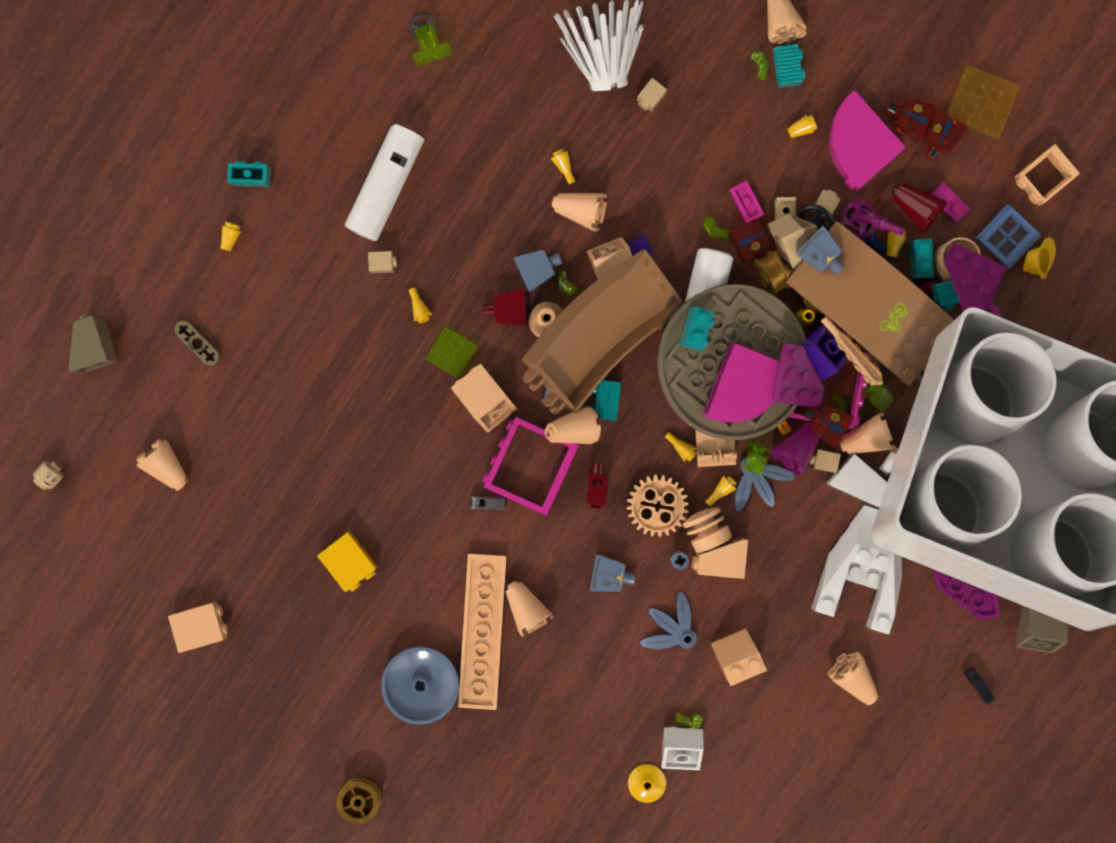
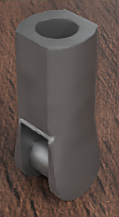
M504 496L470 497L472 499L470 509L505 510ZM480 499H485V506H480Z

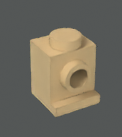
M777 197L774 200V221L786 215L783 213L784 208L789 210V214L796 216V197Z

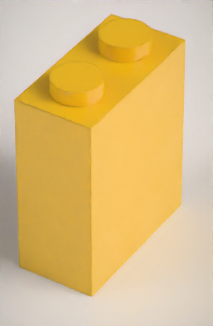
M351 531L317 555L344 592H347L349 589L351 592L361 586L359 582L364 578L366 580L370 579L376 574L374 570L378 568Z

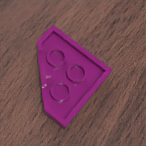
M953 242L943 262L948 269L951 277L950 281L960 301L962 313L966 309L973 307L987 312L1007 267Z
M783 343L773 402L821 408L824 387L804 347Z
M933 569L936 588L980 620L1000 617L996 594Z

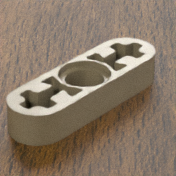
M180 321L176 324L175 334L206 365L215 366L220 362L221 355L219 351L191 323ZM181 326H188L187 331L193 336L189 337L185 333L181 334ZM196 338H200L203 341V345L199 349H195L193 346V341ZM205 349L208 353H215L214 361L207 360L209 356L203 352Z

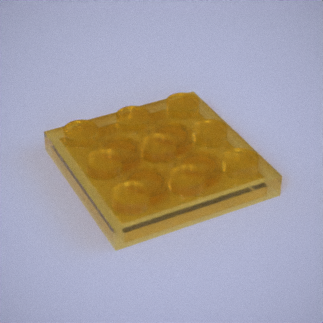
M966 65L944 120L952 119L954 124L997 141L1001 136L1020 85Z

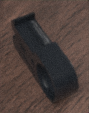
M973 667L964 672L983 703L989 705L996 700Z

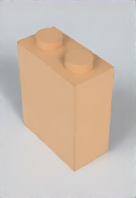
M217 601L168 616L178 653L223 641L227 638L228 628L226 623L223 624L221 617L223 616V610Z

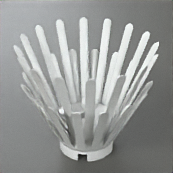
M636 0L634 7L630 9L627 31L626 23L629 1H624L623 14L619 10L616 16V35L614 1L609 2V27L606 24V15L601 14L599 16L598 5L594 3L592 8L597 39L593 29L590 27L588 17L584 16L582 8L578 6L576 10L588 49L569 12L564 10V15L581 53L560 14L556 13V16H554L564 33L567 43L563 38H560V40L589 81L590 90L606 91L611 90L615 86L621 88L628 85L627 75L644 28L642 27L643 25H640L637 30L643 1L638 6L639 0Z

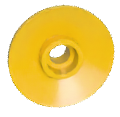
M642 764L630 773L628 788L636 800L644 803L654 802L664 794L666 778L658 767L651 764ZM646 782L651 783V786L649 788L644 787V784Z

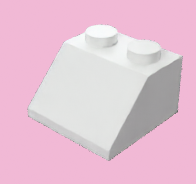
M664 727L661 768L700 770L704 750L703 729Z

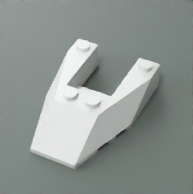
M864 505L850 523L846 532L840 537L838 543L829 552L811 609L834 617L845 580L877 590L866 626L872 630L889 635L896 613L902 580V556L882 549L873 542L871 531L878 509Z

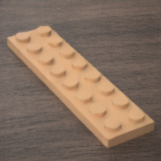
M468 553L458 708L497 710L507 558L504 555Z

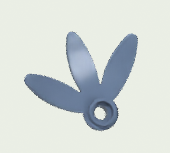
M749 456L744 458L740 465L744 475L736 491L735 509L741 511L745 506L751 492L752 482L763 501L770 507H773L775 505L774 495L763 475L779 481L794 480V475L779 466L760 465L755 457ZM749 462L754 464V468L751 470L747 468V463Z
M679 592L677 595L676 608L679 625L662 611L654 608L649 609V613L654 621L672 635H657L641 640V646L651 649H664L678 644L683 648H691L696 644V634L690 630L691 611L688 600L683 592ZM686 636L691 637L689 642H684Z

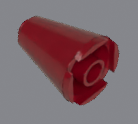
M906 183L898 184L892 191V199L923 233L935 223L938 215L943 212L948 203L945 199Z

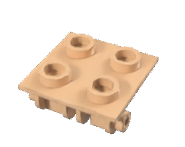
M695 430L698 467L736 465L737 452L735 451V440L714 438Z

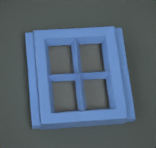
M1007 204L975 238L999 262L1010 269L1041 235L1015 209Z

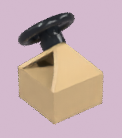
M810 204L800 210L798 217L788 213L769 223L768 226L780 256L795 270L803 261L796 256V252L822 226L829 231L835 224L832 214L826 208ZM816 210L812 218H804V214L807 211ZM821 214L827 217L829 227L822 222Z

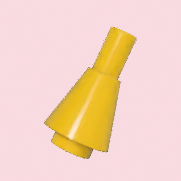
M561 149L552 153L554 157L551 160L562 174L564 173L568 184L576 182L571 172L568 151L564 152Z
M411 288L409 293L412 298L414 321L419 323L427 322L432 313L422 299L419 298L416 288Z
M671 432L667 433L665 438L674 445L682 460L690 462L697 454L695 452L697 447L678 439Z
M723 475L714 493L706 500V503L712 506L719 498L736 490V481L731 476L726 477Z

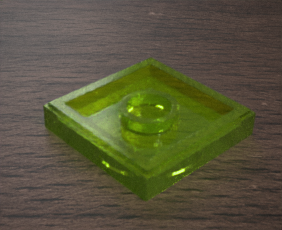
M444 327L425 359L459 379L478 346L449 328Z

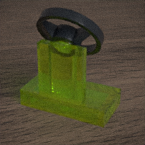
M426 13L415 15L410 22L411 34L418 40L421 49L420 52L412 54L416 66L452 55L449 42L439 45L435 34L437 30L436 22L431 15ZM418 17H429L426 22L422 21L419 24H413Z

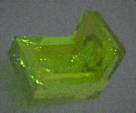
M749 443L744 470L763 474L768 459V448L761 444L753 445Z

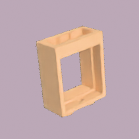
M1054 144L1014 176V178L1017 180L1016 184L1019 188L1028 193L1030 201L1040 206L1080 173ZM1047 157L1064 179L1042 196L1025 174Z

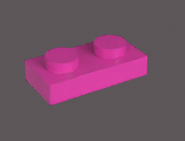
M747 180L729 189L746 224L764 215Z
M944 182L931 193L948 202L943 212L954 223H957L970 210Z

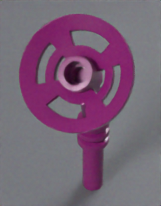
M858 200L849 203L844 207L840 215V224L859 239L870 236L876 228L882 231L888 230L898 235H903L905 231L904 228L879 217L876 209L866 201ZM861 205L869 208L872 213L870 214V212L867 209L861 208ZM854 207L855 211L851 214V217L846 218L848 210ZM850 224V226H851L853 229L858 230L859 233H855V232L851 231V230L848 228L847 225ZM871 224L872 227L866 232L865 227Z

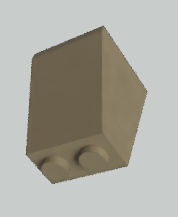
M85 314L79 317L80 320L74 321L69 372L84 374L118 362L104 318Z
M1022 605L1015 647L1053 654L1068 643L1067 623Z

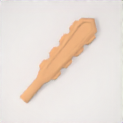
M825 316L821 322L833 334L838 347L844 350L846 357L854 363L857 371L863 374L866 382L871 385H882L883 378L880 368L870 361V357L863 353L857 344L852 342V338L848 334L841 332Z

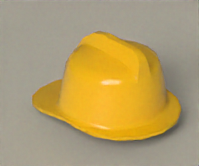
M1046 238L1039 248L1030 250L1027 253L1023 265L1024 272L1039 275L1041 279L1047 277L1056 254V246L1052 238Z

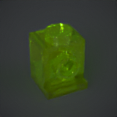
M884 381L882 385H871L862 390L864 394L868 393L870 395L868 397L869 402L873 407L879 408L880 412L891 407L889 403L894 401Z

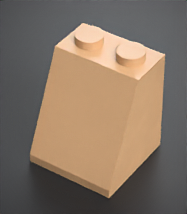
M622 237L587 250L597 280L632 257L630 248Z
M481 364L473 367L465 377L457 380L451 387L471 415L487 433L517 410L516 406Z
M738 537L705 552L696 553V556H692L691 567L698 575L745 579L748 540L744 537Z
M746 628L711 643L723 674L730 686L767 671L760 653Z

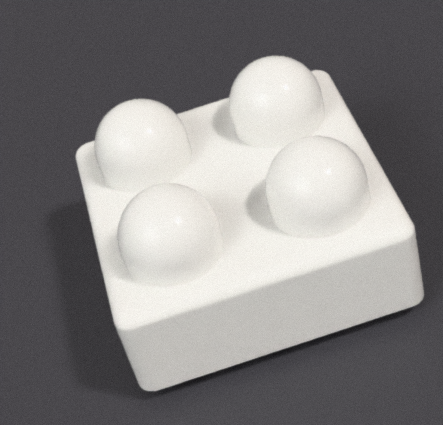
M979 308L966 309L939 333L935 339L871 531L873 542L878 547L1082 630L1092 631L1115 625L1116 364Z

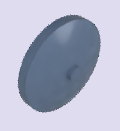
M425 646L411 647L398 653L387 665L382 677V695L387 707L397 718L410 724H430L444 717L453 707L459 692V678L453 663L442 652Z

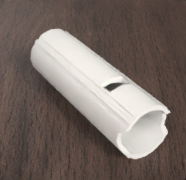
M391 125L347 218L346 228L372 241L378 240L425 139L400 125ZM392 155L401 159L399 165L390 161Z
M708 248L698 249L685 302L706 289L727 285L733 257L722 251Z

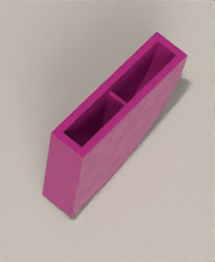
M855 90L843 101L833 117L829 132L830 153L836 168L845 179V184L851 190L857 191L906 148Z
M736 343L729 344L702 417L713 421L734 423L755 418L765 412L774 403L773 395L780 361Z

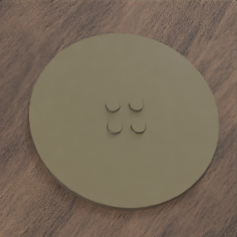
M727 284L706 289L682 304L664 329L657 359L659 381L663 393L674 412L690 427L705 435L724 440H745L763 435L787 419L797 405L774 402L762 414L742 422H719L702 417L729 344L736 343L780 361L783 343L801 346L806 340V336L800 322L789 307L765 290L741 284ZM691 307L714 312V324L712 329H709L707 335L709 342L703 351H695L679 346L688 311Z

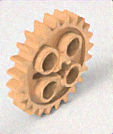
M654 475L653 480L647 476L646 483L639 480L641 486L634 485L636 492H629L633 498L627 499L628 502L632 503L631 506L626 507V509L632 510L628 517L635 518L631 522L632 524L639 523L636 528L637 530L642 527L644 528L643 534H646L649 530L651 537L654 536L655 532L661 537L664 531L668 536L669 529L676 532L674 526H682L679 522L680 519L686 520L682 514L689 512L684 509V506L689 505V503L683 502L687 495H681L684 488L677 489L678 482H675L673 485L671 484L672 478H669L666 482L664 475L661 476L660 480H658L657 475ZM649 489L655 492V497L652 500L645 498V492ZM665 494H673L674 500L672 503L667 504L664 502ZM641 501L654 504L660 501L661 505L674 507V510L659 508L658 511H655V508L652 506L641 505ZM645 508H649L652 513L648 519H644L641 516V512ZM663 512L670 514L668 522L660 520V515Z

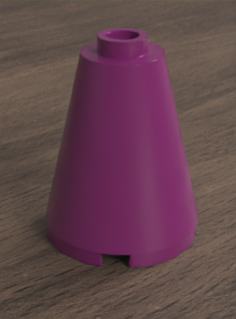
M807 422L772 450L773 458L776 461L780 459L783 462L782 467L798 476L800 474L803 475L821 438V431H819L821 427L815 424V422Z

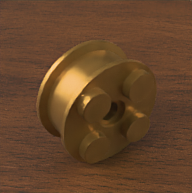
M768 251L766 257L760 260H753L755 273L768 293L777 296V292L783 288H791L785 281L789 279L792 273L787 265H783L777 251Z
M363 777L353 778L345 783L337 797L339 814L344 820L352 824H363L370 821L376 815L381 804V792L378 786L370 779Z

